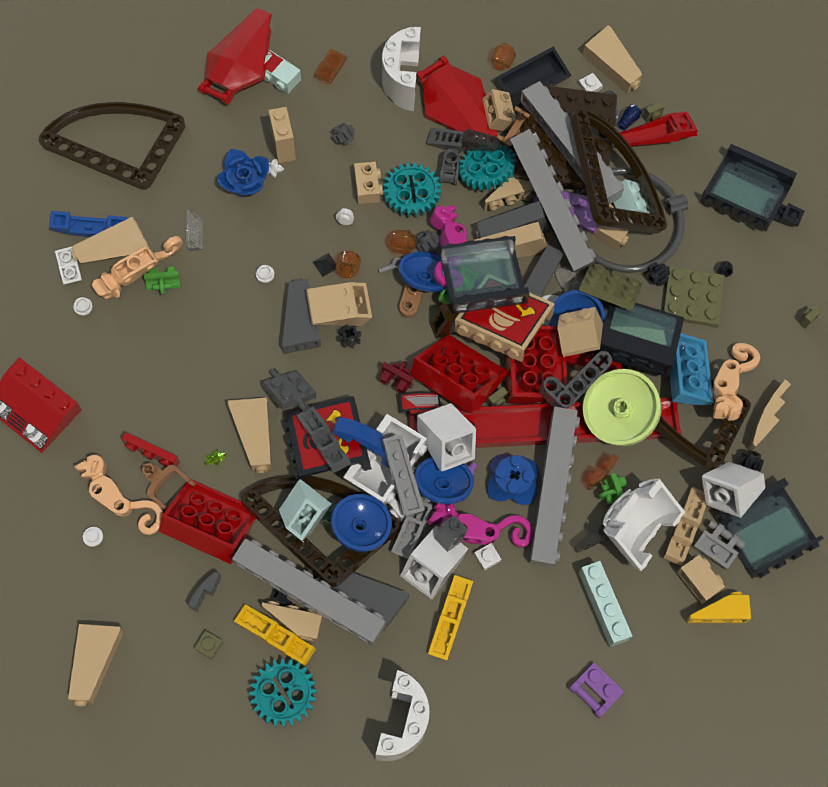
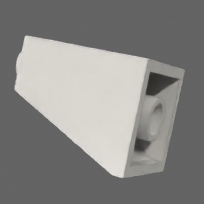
M451 403L417 415V431L427 438L425 445L428 446L427 449L441 472L475 459L476 428Z
M728 462L702 476L706 505L739 518L744 515L765 489L763 473L732 462Z
M437 525L411 553L400 577L430 599L436 596L469 549L460 543L447 552L434 538L439 529Z

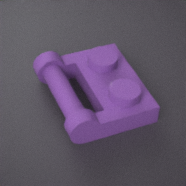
M595 663L569 688L573 693L576 692L596 712L595 715L598 718L624 693ZM583 683L604 702L603 706H600L581 687Z

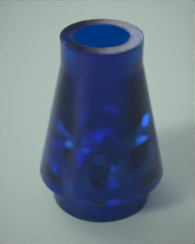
M634 104L627 106L617 124L618 128L626 131L628 127L641 117L642 111Z

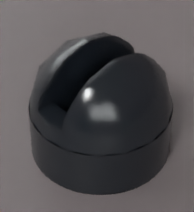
M729 261L721 262L718 266V273L724 275V277L731 276L733 265Z

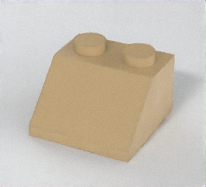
M596 307L559 315L557 328L563 357L600 349L603 322Z

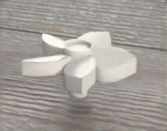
M274 159L271 163L269 162L268 174L271 172V176L276 178L277 172H282L284 168L278 165L277 159Z

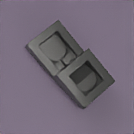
M213 573L199 586L188 604L191 610L199 611L206 594L214 596L221 580L220 573Z

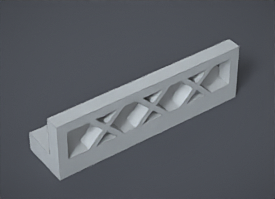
M402 434L382 439L404 517L421 514L425 509Z

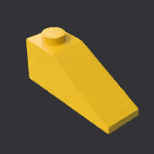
M732 592L730 595L691 614L686 619V623H747L751 620L749 595H743L742 592Z

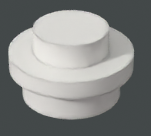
M343 208L337 212L336 220L342 225H351L354 221L353 212Z
M262 265L257 269L256 278L259 282L269 283L274 279L275 274L272 267Z
M81 297L74 302L73 308L76 314L85 316L92 311L93 305L88 298Z
M90 527L83 533V541L87 546L96 547L103 541V533L97 527Z

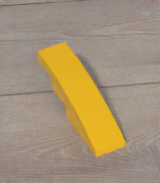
M454 575L428 654L448 660L474 581Z
M246 604L234 620L236 624L296 662H300L303 666H306L316 650L314 646L298 638L294 633Z

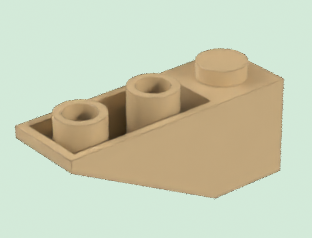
M515 173L513 178H508L509 182H504L503 186L496 189L485 200L484 211H493L504 205L510 206L521 200H530L535 196L536 192L530 181L516 179Z
M273 601L262 603L263 610L284 628L302 640L318 643L323 621L322 616L310 609L307 612L301 611L299 607L293 605L282 607L279 606V603Z

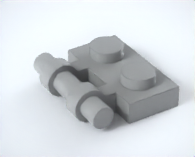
M712 520L708 527L714 530L713 534L705 530L694 545V548L727 570L739 554L732 549L734 545L742 549L746 543L740 539L739 535L736 533L732 534L724 528V525L721 523L717 524ZM721 535L729 540V543L725 544L717 537Z

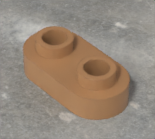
M408 284L403 291L399 312L405 318H412L418 312L423 291L417 290L412 292L411 289L413 287ZM406 305H411L412 307H411V308H406L405 306H406Z

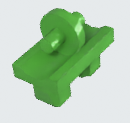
M174 266L167 267L166 272H159L158 269L152 268L148 273H144L147 291L160 290L161 295H165L166 289L181 288L179 272L176 271Z
M613 473L603 480V493L599 495L600 500L606 499L608 505H612L623 494L622 489L627 486L625 477L617 476L616 473Z

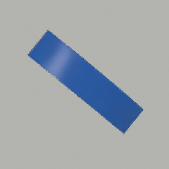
M51 211L49 228L65 234L92 237L126 220L127 217L108 215V219L70 216V212Z
M342 417L337 418L333 434L348 443L354 439L382 457L381 464L390 469L382 444V439H385V436L360 422Z

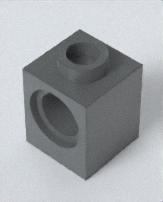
M454 515L440 525L434 538L448 552L462 542L468 528Z

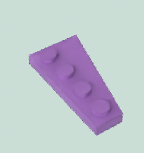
M566 191L562 192L564 199L568 197L572 208H570L572 215L576 214L580 222L577 226L585 228L595 235L599 225L592 218L588 196ZM537 194L533 198V203L540 201Z

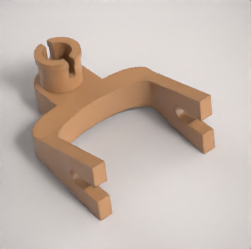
M517 106L514 109L519 115L505 137L499 134L497 136L507 146L512 145L511 138L522 133V124L530 116V114L522 111Z
M151 463L145 464L147 468L144 466L142 468L143 474L152 482L147 490V495L165 511L168 507L157 498V493L169 477L179 474L193 487L196 485L175 465H169L163 471Z

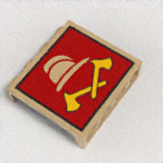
M487 274L477 289L512 284ZM530 293L528 303L459 313L455 319L454 331L475 340L479 344L486 345L494 351H499L512 359L522 362L525 349L545 319L550 321L552 318L555 303Z

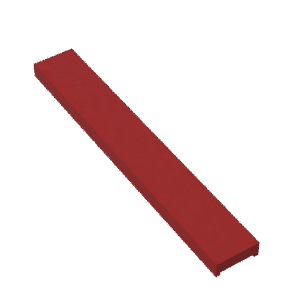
M661 398V416L678 433L682 434L677 402H673L672 398ZM575 402L568 409L578 410L577 417H580L578 429L575 428L574 435L577 436L576 443L603 442L588 428L583 416V402ZM551 404L479 407L471 414L462 408L456 409L476 428L475 448L546 445L554 407ZM433 409L410 410V428L418 432L417 415ZM654 429L644 440L666 438Z

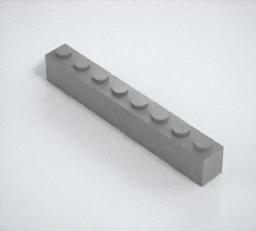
M540 81L524 89L521 93L520 101L584 182L570 116L561 109L559 102L553 99L548 88L543 86ZM597 152L608 203L611 204L622 197L624 186L613 175L612 169L606 166L602 161L601 155Z
M528 129L511 138L512 145L574 272L576 273L594 264L595 252L592 247L588 248L586 244L588 238L584 230L580 232L577 226L580 222L576 214L572 215L570 211L572 205L568 197L564 199L562 195L564 189L560 181L556 183L554 179L556 172L552 165L548 166L546 162L548 156L544 148L540 150L538 146L540 139L537 133H532Z
M555 406L552 410L529 563L553 567L555 562H559L560 551L557 548L558 543H561L563 538V531H560V527L566 518V512L563 511L564 504H567L569 497L566 487L570 485L572 476L569 473V466H573L574 454H571L572 447H575L577 442V436L574 435L575 428L578 429L580 417H577L578 410Z
M245 538L232 558L234 565L370 646H374L386 624L382 615L377 612L371 613L367 611L366 606L362 603L350 601L348 599L349 596L345 593L333 591L330 589L331 586L325 581L321 580L318 582L313 579L314 576L308 571L303 570L301 572L296 569V565L291 561L286 560L284 562L278 558L279 555L274 551L268 550L267 552L261 548L262 545L253 539L249 541Z

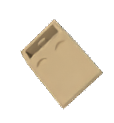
M348 282L306 290L312 325L346 326L348 324V326H363L372 319L366 283Z

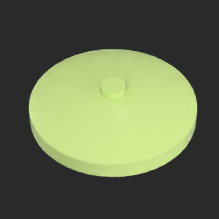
M617 369L601 375L589 387L583 401V416L588 428L599 440L613 446H630L647 438L656 428L662 410L660 395L651 380L643 374L629 369Z

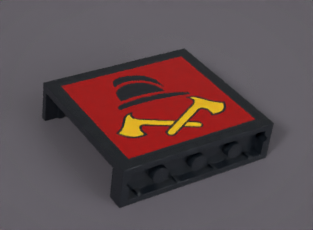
M354 396L313 405L329 426L331 433L338 417L360 422ZM301 409L286 412L287 420L284 421L286 432L290 431V436H287L289 447H293L294 450L290 454L293 464L296 463L297 468H294L296 480L301 479L304 482L307 476L331 471V469L297 419L296 415L302 412ZM333 434L351 462L348 466L362 463L364 471L372 469L365 446L354 439L348 443Z

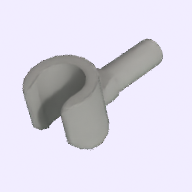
M395 258L392 264L380 268L379 272L383 273L395 268L399 271L401 259Z

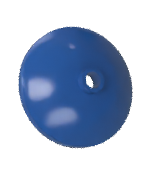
M413 252L401 259L399 274L408 285L424 292H437L445 289L434 277V269L438 262L441 261L439 255L430 252Z
M572 290L562 294L554 301L555 306L553 316L549 321L550 326H558L559 315L592 307H596L604 325L606 318L605 310L600 300L595 296L579 290Z
M431 457L424 460L415 472V480L419 492L425 498L436 503L455 504L461 502L473 490L474 478L472 472L464 463L441 472Z
M355 494L342 499L336 505L331 518V527L335 537L342 545L354 551L366 552L384 544L391 532L392 520L388 509L382 502L370 495ZM361 526L363 530H358L356 527Z

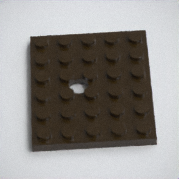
M543 85L548 88L550 95L559 102L561 109L568 113L569 116L577 108H582L597 114L614 127L617 95ZM530 114L529 118H526L523 123L522 133L528 129L532 133H537L540 139L538 146L540 150L544 148L548 156L546 162L548 166L552 165L556 172L554 176L556 183L560 181L561 185L586 188L579 175ZM591 126L596 151L601 155L602 161L606 166H609L612 142ZM518 158L516 179L530 181Z

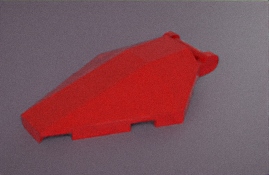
M256 8L207 53L205 80L200 83L198 87L199 92L207 93L221 99L223 103L229 104L235 93L265 79V57L268 55L271 37L270 21L272 15ZM215 84L226 89L227 92L222 93L211 88V85Z
M444 55L438 58V61L416 73V79L423 86L426 119L436 124L439 122L447 126L448 130L466 132V139L470 141L473 139L483 146H486L487 142L490 144L497 139V130L489 129L482 100L486 94L481 78L452 66Z

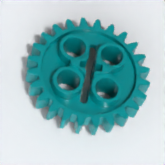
M487 142L486 146L480 143L479 148L473 146V151L467 150L468 155H462L463 160L459 161V174L463 183H466L467 187L472 185L473 189L479 187L480 191L484 187L489 191L490 187L496 189L498 184L503 186V181L509 182L508 177H514L513 173L516 172L517 167L516 156L513 154V150H509L508 146L503 147L502 143L496 146V142L492 145H489V142Z
M407 162L406 167L400 164V169L393 167V173L388 172V177H385L383 184V196H386L385 202H389V208L394 207L395 213L400 210L401 216L407 213L408 218H410L411 213H414L416 218L419 212L423 216L425 210L430 213L431 207L436 208V202L440 201L439 196H441V183H439V177H435V171L429 173L430 167L423 169V164L417 167L416 162H414L413 166H410L409 162ZM409 176L412 177V186L414 191V199L416 203L412 202V191L410 188Z
M284 658L281 659L280 664L273 660L272 667L266 663L267 670L259 669L261 676L253 677L257 683L250 684L255 689V691L249 693L250 696L255 697L250 703L251 705L257 704L254 712L261 711L260 719L265 716L267 717L266 724L274 720V727H277L278 723L281 722L283 728H285L286 722L289 721L291 726H294L295 719L300 723L302 722L301 715L308 717L306 709L313 710L310 702H316V698L312 697V695L316 694L317 690L311 689V687L315 686L316 682L309 681L313 675L312 673L306 675L307 667L300 669V662L293 666L292 659L289 660L288 664H285ZM284 674H291L293 676L292 681L289 683H283L281 678ZM274 677L278 679L284 691L288 690L286 693L294 706L293 709H290L283 695H280L279 688L273 680ZM267 685L275 687L274 692L270 695L263 692ZM294 692H302L303 698L300 701H294L292 699ZM282 702L285 704V709L283 712H276L274 706Z

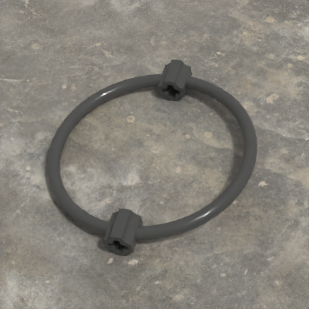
M630 167L611 168L613 175H635ZM648 172L652 182L669 197L665 200L667 212L670 214L676 213L677 231L671 246L657 259L640 265L616 264L603 259L596 253V257L593 258L594 261L610 270L625 273L647 271L649 266L655 262L658 265L664 263L674 254L682 240L685 224L683 211L689 207L687 197L683 194L676 196L664 181ZM578 188L575 194L583 195L586 188ZM578 227L580 232L584 230L587 236V230L585 228Z

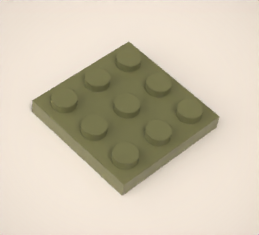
M592 264L581 283L579 291L632 311L643 283L639 282L636 278L623 276L618 271L605 269L600 264Z
M669 266L670 275L666 284L663 311L685 317L684 322L718 328L724 275Z

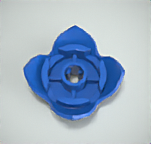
M230 149L224 161L225 170L219 173L217 181L221 187L235 193L238 197L256 194L263 188V182L268 175L269 160L262 156H256L251 159L241 150Z
M504 454L495 457L490 464L492 476L487 486L489 498L498 502L513 499L520 505L532 504L537 494L536 479L539 476L537 464L533 460L519 455ZM511 474L517 475L518 480H516L515 478L510 479Z

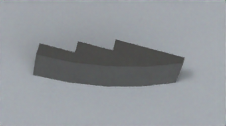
M547 245L524 286L528 287L530 293L542 297L564 256V252Z
M313 406L296 415L306 434L333 473L351 464L348 456L341 449L339 442L331 433L329 426Z

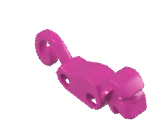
M443 205L438 206L430 217L431 225L435 229L441 230L439 238L441 246L467 241L465 227L460 223H454L458 217V213H454L456 210L454 205L443 207ZM464 256L449 258V266L451 268L458 267ZM440 261L434 269V277L441 286L447 288L445 277L442 274V262ZM450 270L452 279L455 280L453 281L454 289H459L464 282L463 276L457 271Z
M437 503L431 512V517L427 521L428 525H435L439 522L438 527H440L442 523L455 515L468 528L462 540L464 543L493 544L499 537L500 531L514 523L521 525L525 530L524 539L519 538L520 528L516 527L512 531L511 541L516 547L523 548L528 546L533 538L532 526L523 516L511 515L504 518L498 524H492L469 513L458 514L453 504ZM485 532L490 533L491 537L487 536Z

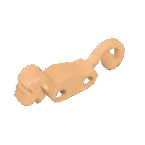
M180 236L171 237L163 245L165 250L153 253L149 247L137 250L114 264L111 268V274L102 273L101 278L93 281L92 287L104 299L119 298L121 285H129L154 268L159 261L175 254L182 247L183 240Z
M746 343L733 345L731 355L736 360L730 359L725 361L714 380L712 393L715 400L713 408V418L715 419L726 418L728 421L738 419L741 414L743 402L736 396L739 388V374L753 370L760 361L758 350ZM748 354L752 357V360L746 363L739 364L736 361H746Z
M87 456V461L83 460V462L74 466L77 471L83 473L81 475L82 478L85 480L92 479L89 493L95 500L116 515L122 517L129 516L134 509H152L156 513L155 523L149 528L146 527V523L152 520V516L145 514L138 521V529L145 535H153L160 530L161 517L164 514L162 508L154 501L141 500L131 502L127 500L118 485L112 479L105 476L107 463L101 456ZM102 488V491L96 494L97 489ZM124 503V507L118 510V506Z

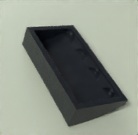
M553 46L497 76L493 83L499 91L509 92L512 106L515 108L522 104L520 101L521 93L529 87V83L535 84L540 81L542 85L555 86L572 75Z

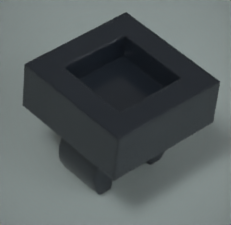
M275 588L273 589L269 601L292 605V602L287 599L285 594Z

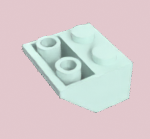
M627 179L623 180L624 191L622 197L613 202L615 207L651 214L640 184Z
M300 479L280 507L279 512L286 529L302 541L313 532L331 506V503Z

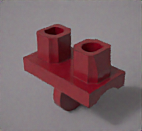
M403 361L401 365L394 362L393 366L384 362L379 382L388 386L391 379L395 380L397 383L394 390L402 394L408 388L411 389L413 387L414 378L410 376L411 370L406 368L408 362Z

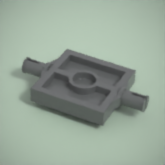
M276 368L274 370L271 369L270 374L273 378L263 381V388L282 410L290 407H299L302 412L309 409L310 407L306 402L316 398V391L297 370L282 375Z

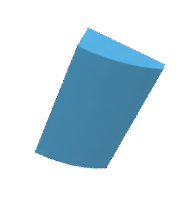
M674 332L666 339L668 347L671 346ZM681 333L674 364L669 374L672 401L690 405H711L714 402L706 340Z

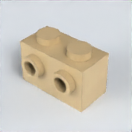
M491 89L482 99L489 129L507 132L516 121L509 92Z
M376 162L354 163L358 204L380 202V195H383L382 184L378 183V179H381L380 168L376 167Z
M699 554L681 567L677 574L699 602L704 604L725 586L723 585L722 578L711 570L708 560L702 558Z

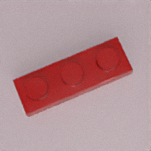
M125 432L122 437L126 449L132 452L137 450L149 460L154 458L160 461L159 463L164 467L169 465L178 467L180 463L178 456Z

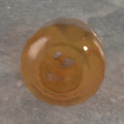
M502 43L495 47L491 61L496 69L503 71L504 69L511 68L516 57L514 47L507 43Z
M394 230L391 236L388 237V246L391 247L394 253L408 254L412 249H415L416 237L410 230Z
M350 250L341 252L337 257L335 267L337 273L343 278L356 276L360 269V256Z

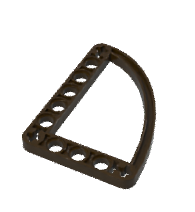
M127 102L96 103L70 110L54 119L39 135V142L42 148L136 188L146 190L153 184L183 133L185 121L183 116L154 106ZM102 114H132L167 122L140 168L56 133L77 120ZM178 121H179L180 124H177V125L175 126V131H174V130H173V129H174V123H178ZM166 135L174 136L170 141L164 140ZM61 144H67L68 148L65 150H60L59 146ZM158 149L165 150V153L162 155H157L155 152ZM76 151H84L81 157L75 156ZM94 157L100 158V161L98 163L94 164L90 162L91 159ZM150 163L157 164L154 169H148L147 165ZM109 164L116 165V168L113 170L106 169ZM127 170L132 172L131 176L124 177L122 175L123 172Z
M577 108L571 113L570 121L591 214L595 223L601 226L655 234L667 228V221L659 196L647 170L633 148L606 120L591 111ZM591 126L606 136L625 158L643 190L651 214L609 207Z
M626 365V369L637 371V368ZM711 380L712 388L714 387V381H713V380ZM737 393L736 396L743 402V408L738 418L739 422L735 423L725 418L708 452L701 450L669 425L662 416H660L655 429L681 452L706 468L714 470L723 463L750 410L751 404L747 398ZM723 430H729L732 436L725 435ZM716 443L723 444L725 449H719L716 446ZM714 454L717 455L715 462L711 461Z
M295 475L275 477L255 484L246 490L241 497L244 508L316 576L331 587L339 586L399 532L400 522L397 517L390 513L394 528L391 527L389 537L384 544L368 551L365 555H359L357 551L348 549L333 563L307 538L301 541L297 537L295 541H287L286 536L293 533L286 529L281 514L261 496L278 489L294 488L300 479L296 480ZM307 476L304 480L312 489L328 492L342 498L362 494L350 487L327 479ZM247 498H254L255 504L251 500L247 502ZM266 508L270 512L266 516H261L259 511ZM275 521H281L283 526L276 529L272 524ZM302 547H309L311 551L304 555L299 550ZM316 560H322L325 564L323 567L317 568L313 563ZM345 560H351L353 566L345 568L342 563ZM329 573L333 576L336 574L337 579H329Z

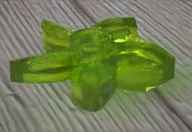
M216 449L211 455H205L207 461L204 462V465H209L212 462L214 465H219V462L224 460L227 455Z

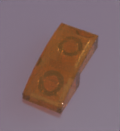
M330 49L325 60L319 65L314 77L331 84L341 70L347 56L334 49Z
M612 453L609 459L605 458L601 468L597 467L595 472L590 471L586 482L589 483L586 489L592 490L609 475L619 456Z

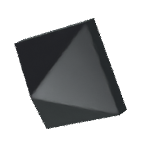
M329 253L313 261L322 277L338 269L337 264Z

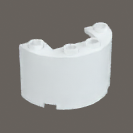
M409 27L398 31L386 42L382 53L383 90L395 105L409 111H414L417 72L400 71L401 65L418 66L421 27Z
M386 414L376 431L386 438L402 434L413 473H415L417 469L414 467L416 462L428 448L425 445L427 438ZM367 448L372 469L364 471L362 463L352 465L343 478L383 504H391L397 493L391 471L381 464L382 457Z
M650 479L639 483L640 487L634 491H631V489L627 490L611 505L603 520L605 534L631 566L639 571H642L652 558L650 553H643L651 538L656 535L660 526L675 527L685 513L660 479Z
M397 670L392 689V699L411 703L402 738L381 733L376 751V760L378 761L398 760L413 752L422 741L429 721V703L423 688L413 677Z

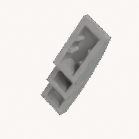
M421 493L420 496L425 511L418 515L406 516L391 551L406 559H409L411 553L415 550L436 503L425 498Z

